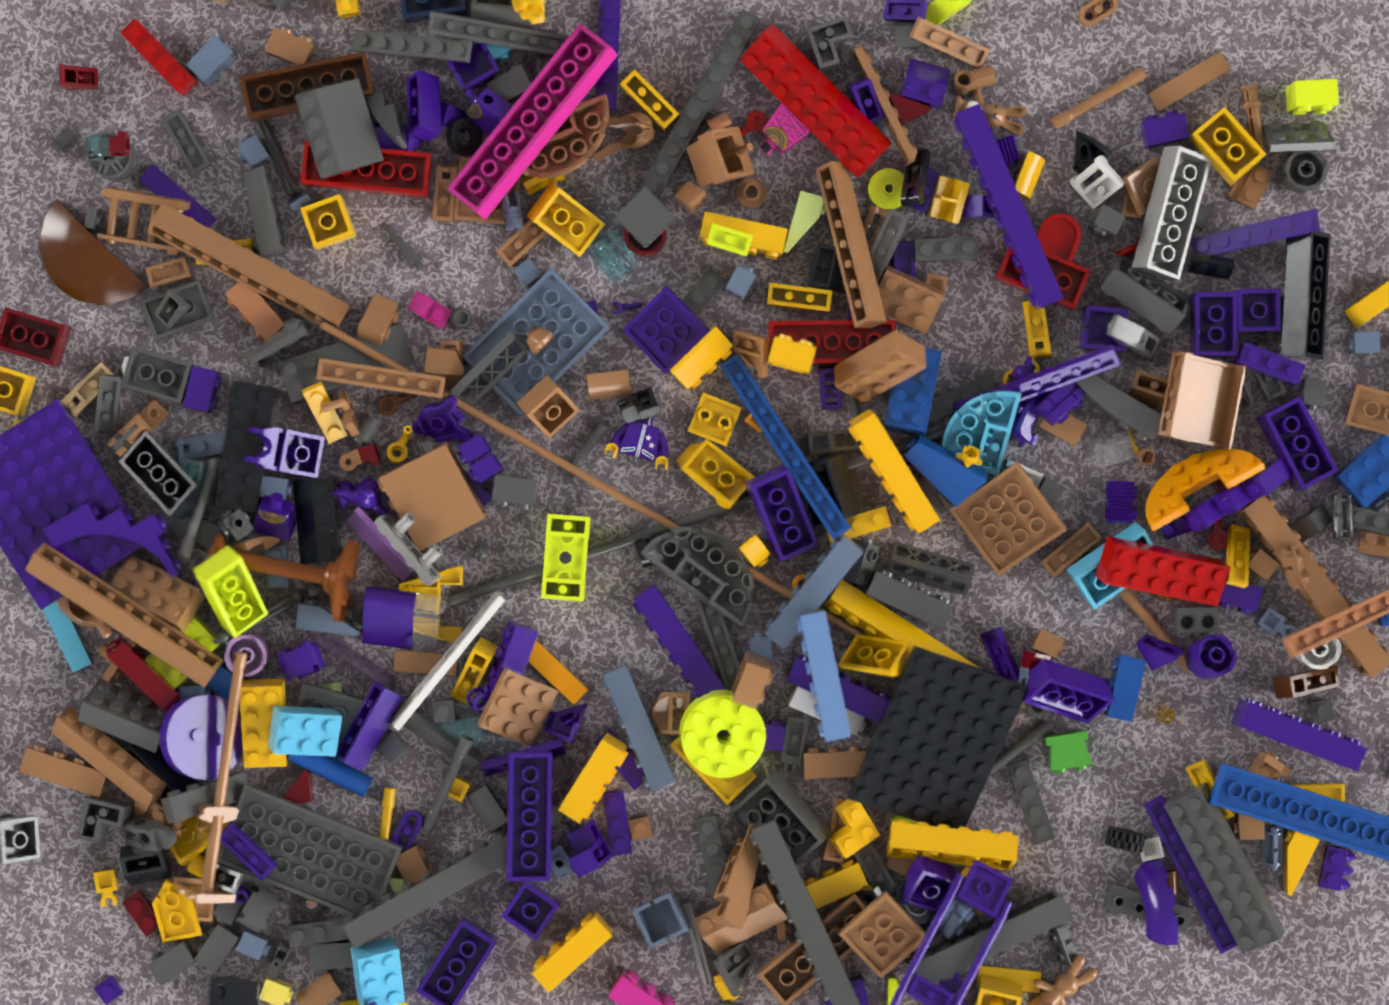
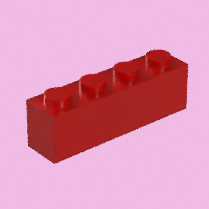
M136 18L120 32L183 97L198 83Z

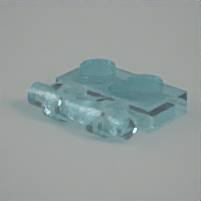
M612 230L607 234L611 240L610 243L604 237L589 252L613 284H615L630 271L626 265L627 262L631 268H634L639 263L634 258L635 254L624 245L623 238ZM615 247H616V248L618 249V251L622 254V256H623L622 258H621V257L618 255V253L615 251V249H614Z

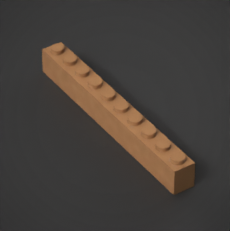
M162 203L150 221L148 233L319 326L325 321L339 329L348 313L350 305L346 304L342 299L335 298L325 290L313 286L307 280L291 274L287 269L280 268L271 263L267 258L258 256L250 249L236 244L232 239L216 233L212 228L205 227L196 222L192 217L183 215L171 206Z
M43 543L31 557L25 569L27 572L204 688L223 662V659L48 544Z

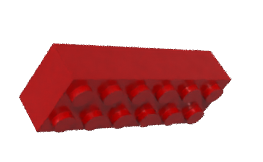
M304 141L300 183L305 187L429 198L433 156L431 153L380 148L384 161L322 179L320 178L310 143Z
M853 320L769 321V354L774 337H779L782 334L792 337L791 341L799 343L800 340L813 343L812 347H815L816 351L812 364H839L895 331V320H887L873 328H855Z
M1107 536L1095 576L1104 584L1218 607L1231 567L1221 559Z

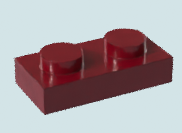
M141 890L122 902L145 937L159 928L154 909Z

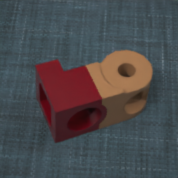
M370 444L347 452L339 460L340 467L345 471H354L359 465L368 462L372 466L382 464L376 444Z

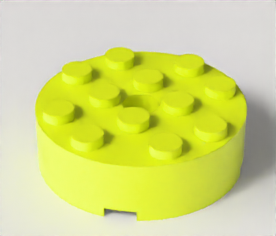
M714 690L696 698L685 710L680 723V740L687 759L700 772L717 778L734 777L750 769L760 758L766 741L765 725L759 711L732 701L733 695L731 690ZM720 730H728L725 736H717Z

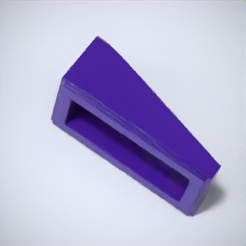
M835 365L818 366L822 410L843 408L842 391L836 388L835 384L825 385L827 381H835V376L824 377V373L834 372ZM837 389V393L825 394V390ZM837 398L838 402H826V399Z

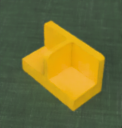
M940 175L928 215L959 224L970 183Z

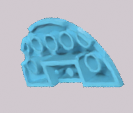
M1006 390L994 391L978 395L967 401L950 419L943 435L942 447L955 454L963 452L964 446H974L981 450L979 458L983 463L976 466L988 473L986 482L991 480L1000 472L1021 393Z

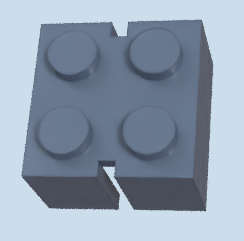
M674 890L632 910L650 949L691 929Z

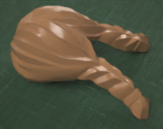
M632 112L623 117H609L607 126L621 128L626 134L622 140L615 141L607 145L600 152H596L593 155L594 161L600 162L607 155L627 148L637 149L650 144L655 136L654 123L651 117L642 112Z

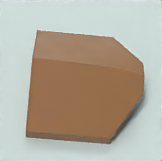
M427 347L424 373L446 377L444 389L451 390L464 377V366L458 356V352L455 349Z
M661 692L652 705V720L660 734H680L682 716L690 705V692Z

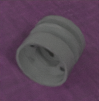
M111 133L99 135L91 141L87 149L89 167L96 174L109 181L120 182L128 179L134 174L138 166L136 149L130 143L129 157H113L111 160L107 156L109 153V137H117V135Z

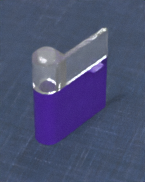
M366 586L363 602L362 643L437 653L440 613L445 612L446 601L442 600V596Z

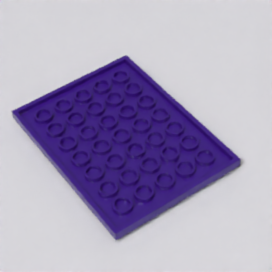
M56 399L0 434V547L40 610L64 596L25 570L34 552L43 543L53 548L43 529L86 503L97 505L102 514L100 516L101 519L121 508H125L126 511L129 510L59 399ZM96 534L72 539L54 549L97 576L143 546L122 537Z

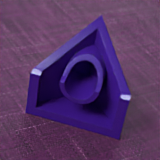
M588 703L557 712L550 711L544 731L573 744Z

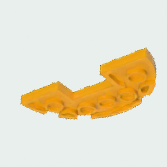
M1225 448L1192 454L1189 458L1171 466L1156 482L1147 498L1145 512L1152 531L1189 512L1190 509L1184 501V498L1219 478L1226 488L1230 489L1264 470L1265 466L1258 457L1247 451Z

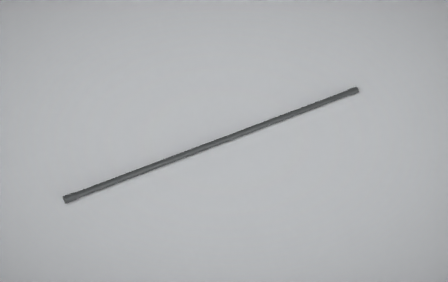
M946 427L926 433L925 438L933 442L943 439ZM908 440L894 444L899 454L904 452V445ZM862 455L845 462L848 471L868 465L872 463L871 458L867 460ZM747 494L742 496L730 509L715 505L671 521L681 527H686L753 504L750 495ZM659 524L589 548L587 560L633 545L644 539H651L655 535L664 534L671 530ZM568 555L560 558V561L564 564L570 563L572 556ZM544 564L448 595L450 603L454 607L477 597L542 576Z

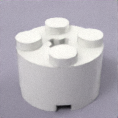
M1335 638L1321 645L1320 650L1312 649L1297 656L1296 659L1304 666L1319 670L1329 668L1340 658L1342 650L1340 640Z

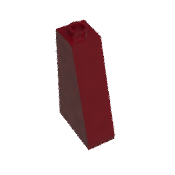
M122 636L117 640L113 639L106 647L107 657L166 712L180 698L178 689H175L146 660V657Z

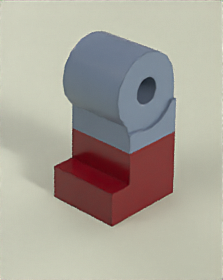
M1024 650L1019 672V682L1027 684L1031 670L1044 658L1050 660L1051 656Z

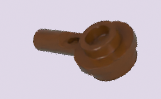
M404 393L397 397L390 395L382 396L377 403L378 411L384 416H391L398 410V405L418 395Z

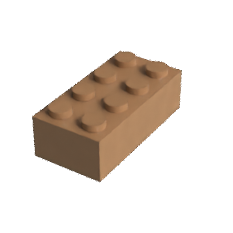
M895 330L835 365V387L866 403L925 369V346Z
M132 554L127 556L109 584L182 633H184L206 598L200 589L177 577L171 578L169 573Z

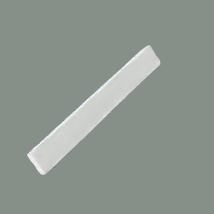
M496 591L393 716L391 723L398 731L503 604L505 599L500 593Z

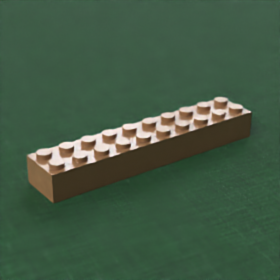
M1267 495L1252 500L1239 511H1236L1271 558L1280 564L1278 567L1285 576L1286 571L1293 569L1292 566L1284 568L1280 553H1282L1281 548L1289 547L1292 550V546L1297 544L1298 549H1302L1304 554L1302 564L1304 569H1307L1309 572L1310 581H1308V586L1305 588L1300 584L1301 588L1296 590L1320 621L1353 606L1346 596L1342 597L1338 592L1340 588L1333 579L1329 580L1325 575L1327 571L1320 562L1316 563L1312 558L1314 554L1308 546H1303L1299 541L1301 537L1295 529L1291 530L1286 524L1288 520L1282 512L1278 513L1273 507L1275 503L1270 496ZM1364 625L1337 637L1340 640L1341 649L1362 676L1373 678L1389 666V651L1384 646L1380 647L1376 641L1378 640L1376 634L1371 629L1367 630Z

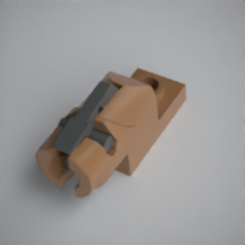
M154 399L140 414L137 413L107 442V445L116 451L115 453L122 458L145 430L151 434L170 413Z

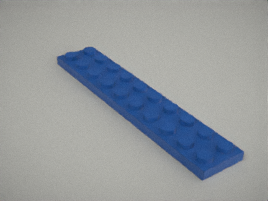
M1220 763L1209 797V804L1389 861L1388 816Z

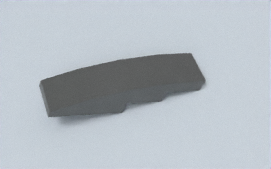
M848 429L791 435L803 455L860 449L859 446L862 445L860 440L856 442Z

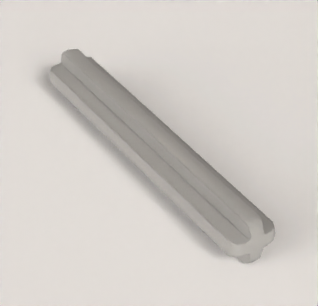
M692 902L682 904V909L691 926L688 932L701 981L704 984L713 982V975L703 939L693 921L697 917Z

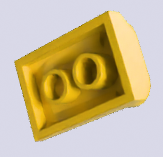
M708 439L701 443L690 444L676 460L684 473L710 493L720 507L726 509L733 507L747 491L745 481L755 477Z

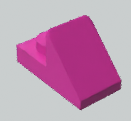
M418 290L407 307L410 311L442 330L450 319L452 312Z

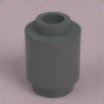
M367 413L358 423L360 434L353 439L363 446L365 443L370 445L380 429L379 425L381 422Z

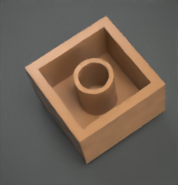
M548 375L517 402V405L549 439L580 411Z
M749 651L745 652L732 686V701L757 709L758 703H763L766 692H764L765 685H769L773 677V667L770 665V659Z

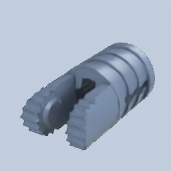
M519 191L513 192L514 207H510L508 194L501 200L506 231L524 229Z

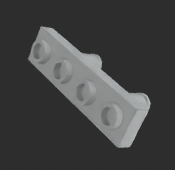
M388 513L379 516L374 521L378 531L388 538L392 548L404 557L405 563L416 571L420 581L427 584V586L436 583L441 578V575L432 566V563L443 554V551L435 544L423 555L404 532L416 522L415 517L411 513H406L396 523Z

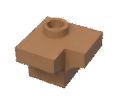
M1261 751L1248 771L1274 779L1280 775L1288 777L1292 770L1279 762V757L1271 751L1267 753Z

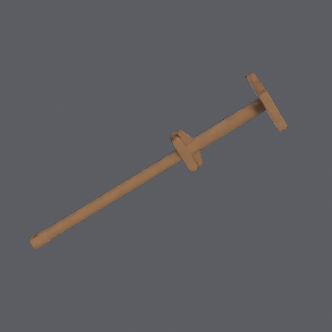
M243 652L234 653L233 674L214 805L202 804L198 808L199 812L203 813L198 814V818L210 822L202 883L178 884L177 893L185 894V897L188 899H195V903H235V894L215 887L214 883L223 823L236 820L238 814L236 807L225 805L243 673L247 660V654Z

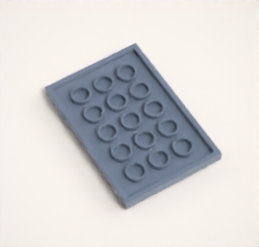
M551 268L462 357L474 367L511 331L529 351L493 388L522 416L524 412L517 405V402L546 375L556 383L610 327ZM533 327L536 329L542 327L551 331L553 338L539 353H531L526 343L528 339L526 334ZM515 341L509 346V356H517L523 350ZM506 350L500 356H506ZM497 358L494 361V371H502L506 367V358ZM491 365L485 371H491ZM491 373L481 374L488 383L491 382Z

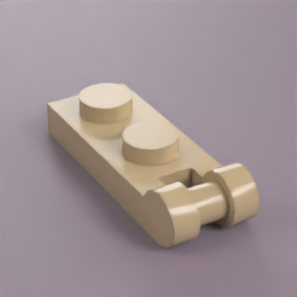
M100 362L62 399L61 403L63 406L68 407L75 418L97 398L100 374L115 375L103 362ZM76 397L81 401L78 405L73 401Z

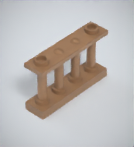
M111 186L103 187L102 196L109 197L110 208L107 231L97 233V238H102L103 242L116 244V241L164 249L165 253L178 255V252H182L168 243L156 241L157 237L148 233V240L136 238L139 207L142 206V203L150 204V208H152L151 221L162 203L183 213V210L190 209V200ZM121 199L128 200L131 205L127 236L115 234L118 206Z

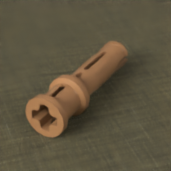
M1259 83L1241 86L1240 90L1243 91L1244 96L1243 108L1247 111L1250 136L1260 147H1265L1259 109L1262 101H1259L1257 89Z

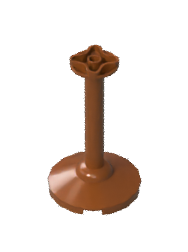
M215 535L214 542L209 548L208 558H211L226 547L223 535ZM349 539L336 562L329 563L326 568L234 550L242 558L247 570L322 584L324 592L329 594L333 621L343 622L351 596H349L350 590H348L349 580H355L359 543L356 542L358 540Z

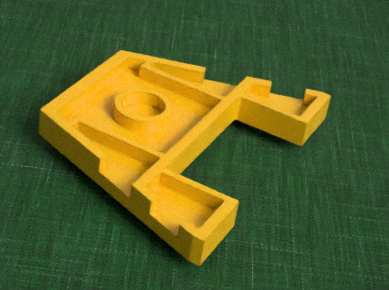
M463 565L437 571L441 578L429 586L421 582L418 577L400 582L399 590L417 593L413 630L429 634L442 641L454 643L462 633L463 626L441 625V585H463Z

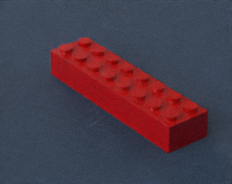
M774 24L764 30L739 59L857 178L864 174L891 146L892 142Z

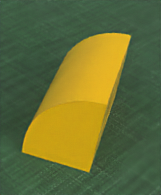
M1030 151L1025 154L1014 182L1019 196L1029 201L1045 163L1044 158Z

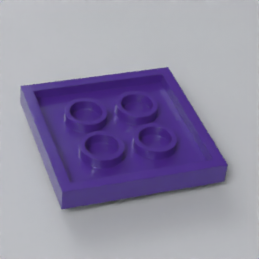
M665 286L622 329L665 375L711 331L668 286Z

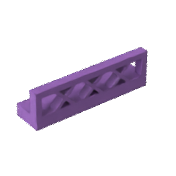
M357 507L354 510L355 512L346 520L347 523L402 582L405 581L415 570L405 563L404 557L392 548L388 538L378 531L377 525L374 523L375 520L364 508Z

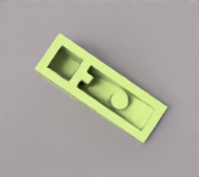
M800 191L784 254H788L819 220L820 215L824 216L826 209L822 196Z

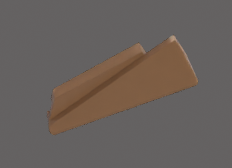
M754 824L749 825L745 838L739 837L735 842L713 898L721 903L713 918L715 923L737 929L744 928L759 862L758 854L761 853L758 845L754 847L749 837L752 834L751 828L756 827Z

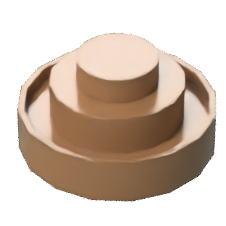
M745 178L737 186V200L745 208H758L766 199V186L757 178Z

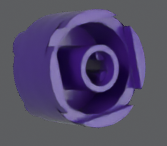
M1220 634L1208 635L1194 641L1187 652L1186 666L1188 670L1204 680L1215 679L1230 672L1234 668L1237 659L1236 651L1233 650L1231 641Z
M304 641L298 644L297 649L290 650L288 648L278 652L279 657L277 659L286 682H292V678L296 676L298 679L319 672L320 668H326L319 647L313 641Z

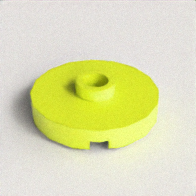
M884 168L877 171L871 177L868 184V196L871 202L883 210H894L901 207L900 198L905 175L893 168ZM890 185L893 189L892 192H886L885 187Z

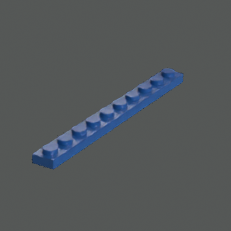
M738 354L720 365L721 369L785 467L790 470L792 478L832 539L834 540L850 530V525Z

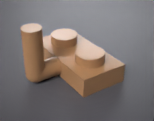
M346 390L338 393L339 399L320 405L323 413L338 408L339 412L343 414V418L340 419L343 429L348 430L352 437L360 434L353 402Z

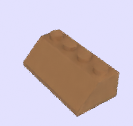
M769 880L752 889L743 929L713 922V918L720 905L698 915L693 921L702 939L716 953H719L786 920L785 912L787 910L784 904H780L776 895L777 890Z

